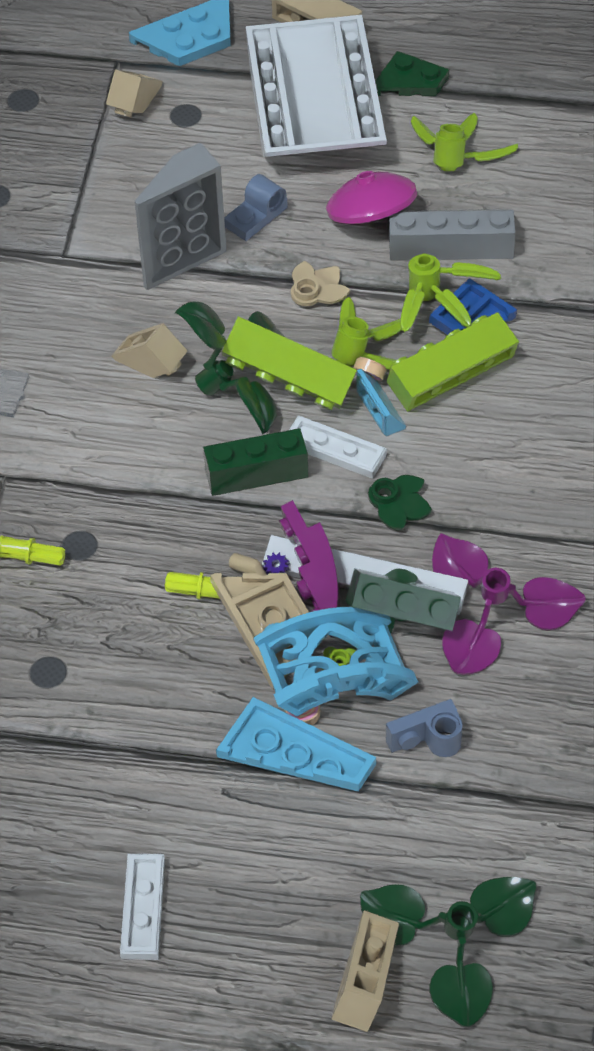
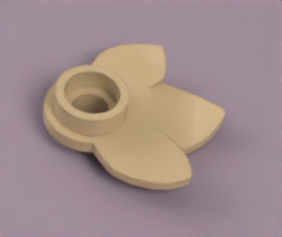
M303 261L292 272L294 285L291 288V298L298 305L312 306L318 302L333 304L346 298L350 292L348 287L339 284L340 269L338 266L314 271V268L308 262Z

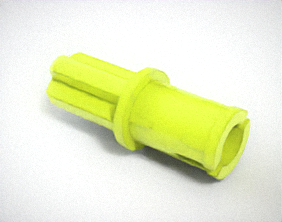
M3 535L0 536V557L22 560L28 565H31L32 561L63 565L65 559V549L63 547L36 543L35 538L21 540Z
M168 572L166 575L165 590L167 592L196 595V598L199 600L201 596L220 599L210 582V577L204 576L203 572H200V575Z

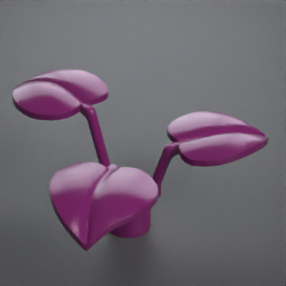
M443 533L436 540L432 556L433 572L467 579L468 585L472 588L482 585L481 595L485 600L479 625L472 620L462 619L454 623L452 631L445 630L442 639L443 653L452 672L456 674L470 675L481 672L497 659L501 649V637L496 631L486 629L485 626L492 604L503 603L509 594L514 597L520 606H527L525 611L526 619L533 626L542 630H556L563 627L585 602L586 596L568 583L548 577H538L528 581L523 587V599L516 591V586L510 584V576L504 569L497 567L488 569L487 555L479 546L469 541L452 538Z

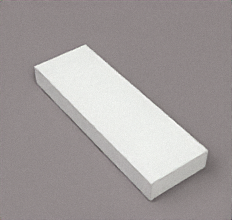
M299 415L289 429L301 428L308 455L373 479L387 455V448Z
M128 854L120 946L121 959L158 960L165 869L164 854Z

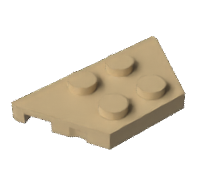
M222 573L212 574L210 576L212 586L269 685L274 690L259 647L255 644L253 638L262 633L268 625L281 623L293 617L309 613L308 609L286 573H269L268 575L243 573L242 577H222ZM291 645V646H289V647H287V648H285V649H291V648H293L294 646ZM284 649L276 653L279 664L293 661L282 657Z

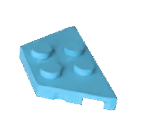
M210 0L130 31L129 41L134 45L140 42L149 46L151 53L159 57H165L169 62L177 66L230 47L229 0Z

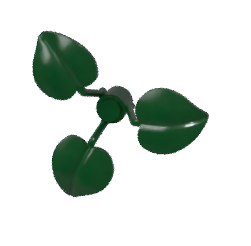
M193 301L182 305L175 313L186 320L197 336L209 348L214 350L209 360L203 364L205 369L195 376L198 388L205 395L212 396L220 389L224 392L229 387L236 386L241 399L256 421L262 435L265 434L277 416V407L273 398L257 381L250 383L247 377L231 381L234 375L233 367L225 363V360H216L226 343V338L222 335L225 332V326L216 312L202 302ZM256 311L249 316L248 320L285 337L276 329L275 324L264 313Z
M501 877L487 880L474 889L470 897V903L465 901L456 902L450 906L447 913L440 912L438 916L424 922H420L425 913L423 899L417 891L405 885L393 884L362 891L360 905L362 913L367 911L399 923L395 946L409 944L414 938L415 928L423 930L438 923H444L446 934L458 942L456 966L444 965L436 970L430 980V997L435 1007L446 1017L461 1027H471L485 1014L491 1001L493 985L491 977L484 966L478 963L463 965L466 939L473 933L476 923H482L483 921H485L487 929L497 936L511 937L522 932L528 925L532 915L536 882L518 877Z

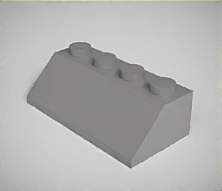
M512 209L401 210L388 216L390 261L411 260L420 254H429L435 256L438 260L514 259L515 221L514 210Z

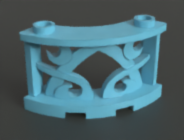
M337 607L309 612L281 623L268 625L262 633L253 639L259 647L276 693L273 695L277 705L298 717L320 704L339 699L338 692L355 690L356 695L378 696L391 701L417 684L418 680L414 671L404 667L388 629V625L391 624L390 617L355 607ZM328 635L338 637L358 649L352 654L349 664L339 666L330 658L312 655L318 645ZM291 645L294 646V647L291 648V649H285V648H287V647H289V646H291ZM284 649L282 657L293 661L279 664L276 653ZM317 668L324 669L323 671L316 673ZM294 672L293 683L287 685L284 675Z

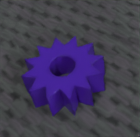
M273 552L272 556L267 555L268 560H263V569L267 575L269 573H285V571L290 570L288 566L290 564L289 560H286V555L281 556L280 552L277 555ZM276 563L280 564L279 567H273Z

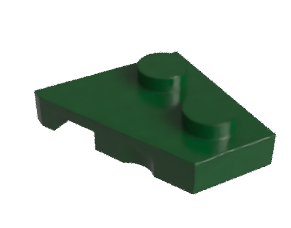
M396 51L375 81L377 94L381 96V91H399V96H437L449 79V69Z

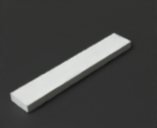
M271 535L263 560H268L267 555L272 556L273 552L276 555L280 552V555H286V560L290 562L288 565L290 570L285 571L288 576L300 578L298 567L301 564L294 552V548L297 547L295 540ZM331 549L340 588L349 589L354 568L385 575L393 569H406L418 577L416 582L418 584L451 591L459 595L461 600L457 615H460L468 588L467 579ZM276 563V564L273 565V567H279V566H280V564H278V563Z

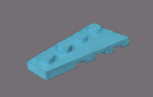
M254 697L216 749L218 758L358 792L376 766L375 756Z

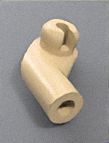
M234 553L229 559V567L233 570L243 573L267 575L257 559Z

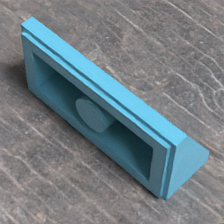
M357 370V393L382 433L389 436L406 428L404 421L380 384L364 370Z

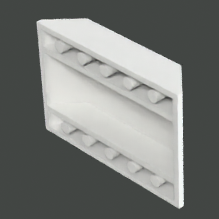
M362 15L246 26L250 75L263 157L387 144Z

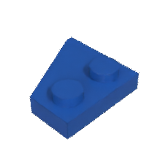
M471 278L465 281L453 293L468 311L472 320L471 324L483 315L489 317L496 312L500 314L505 322L516 318V308ZM442 305L430 314L429 323L447 335L455 329L463 330L467 328L456 320Z

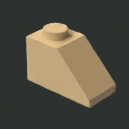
M115 69L106 104L115 107V113L127 117H132V113L143 114L161 88L163 81L143 74Z
M161 323L128 335L111 357L123 365L155 378L164 374L170 376L175 373L182 365L180 360L187 353V349L165 324Z

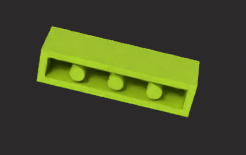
M498 312L489 317L483 315L474 320L471 326L463 330H453L444 340L436 344L431 342L424 345L417 354L409 358L403 356L397 359L391 365L387 383L408 412L512 358L519 341Z
M239 316L222 350V356L227 358L225 363L239 370H243L245 366L257 371L255 374L257 378L273 384L275 379L286 384V391L299 397L306 393L316 398L315 404L331 411L333 407L341 408L357 372L356 369Z

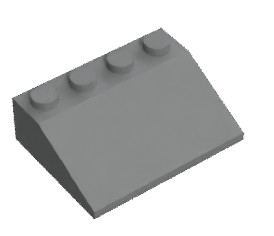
M198 143L173 155L135 200L143 285L146 290L226 252L221 165L202 143Z

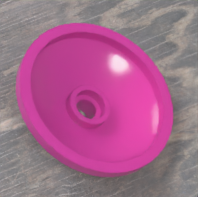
M373 171L361 172L343 184L331 196L326 205L328 217L339 223L357 224L391 216L403 210L415 200L417 196L416 185L410 179L398 174Z

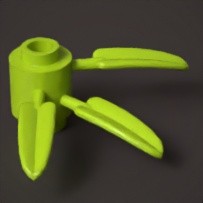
M475 113L469 115L461 125H441L440 131L436 135L416 116L411 118L412 127L417 135L429 145L435 143L433 162L443 171H455L463 165L464 158L487 161L510 155L518 149V144L488 151L465 152L466 140L473 134L477 125L478 118Z
M420 254L413 257L408 264L409 291L402 308L401 329L407 332L412 327L422 302L434 298L463 326H471L472 320L461 301L449 289H445L443 292L440 290V273L501 280V275L498 271L489 267L471 263L456 262L452 264V268L440 267L439 260L429 254Z
M350 297L346 298L340 310L339 327L331 351L332 356L336 361L347 366H353L357 358L364 357L385 366L387 370H390L392 363L396 361L395 359L366 353L365 349L368 339L371 337L376 341H381L401 332V318L368 330V323L356 317L352 299Z

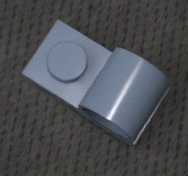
M257 174L246 186L245 201L224 217L225 228L244 241L249 240L288 208L286 190L264 175Z
M452 699L386 723V743L391 753L401 749L408 750L414 748L425 740L433 754L439 757H450L455 755L461 748L462 720ZM448 732L450 735H441L439 733Z

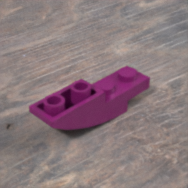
M293 500L282 505L283 519L279 520L280 526L286 538L293 537L297 544L294 552L301 566L298 567L300 580L296 584L304 600L310 599L315 609L311 610V612L340 607L339 583L333 553L321 523L319 522L307 528Z

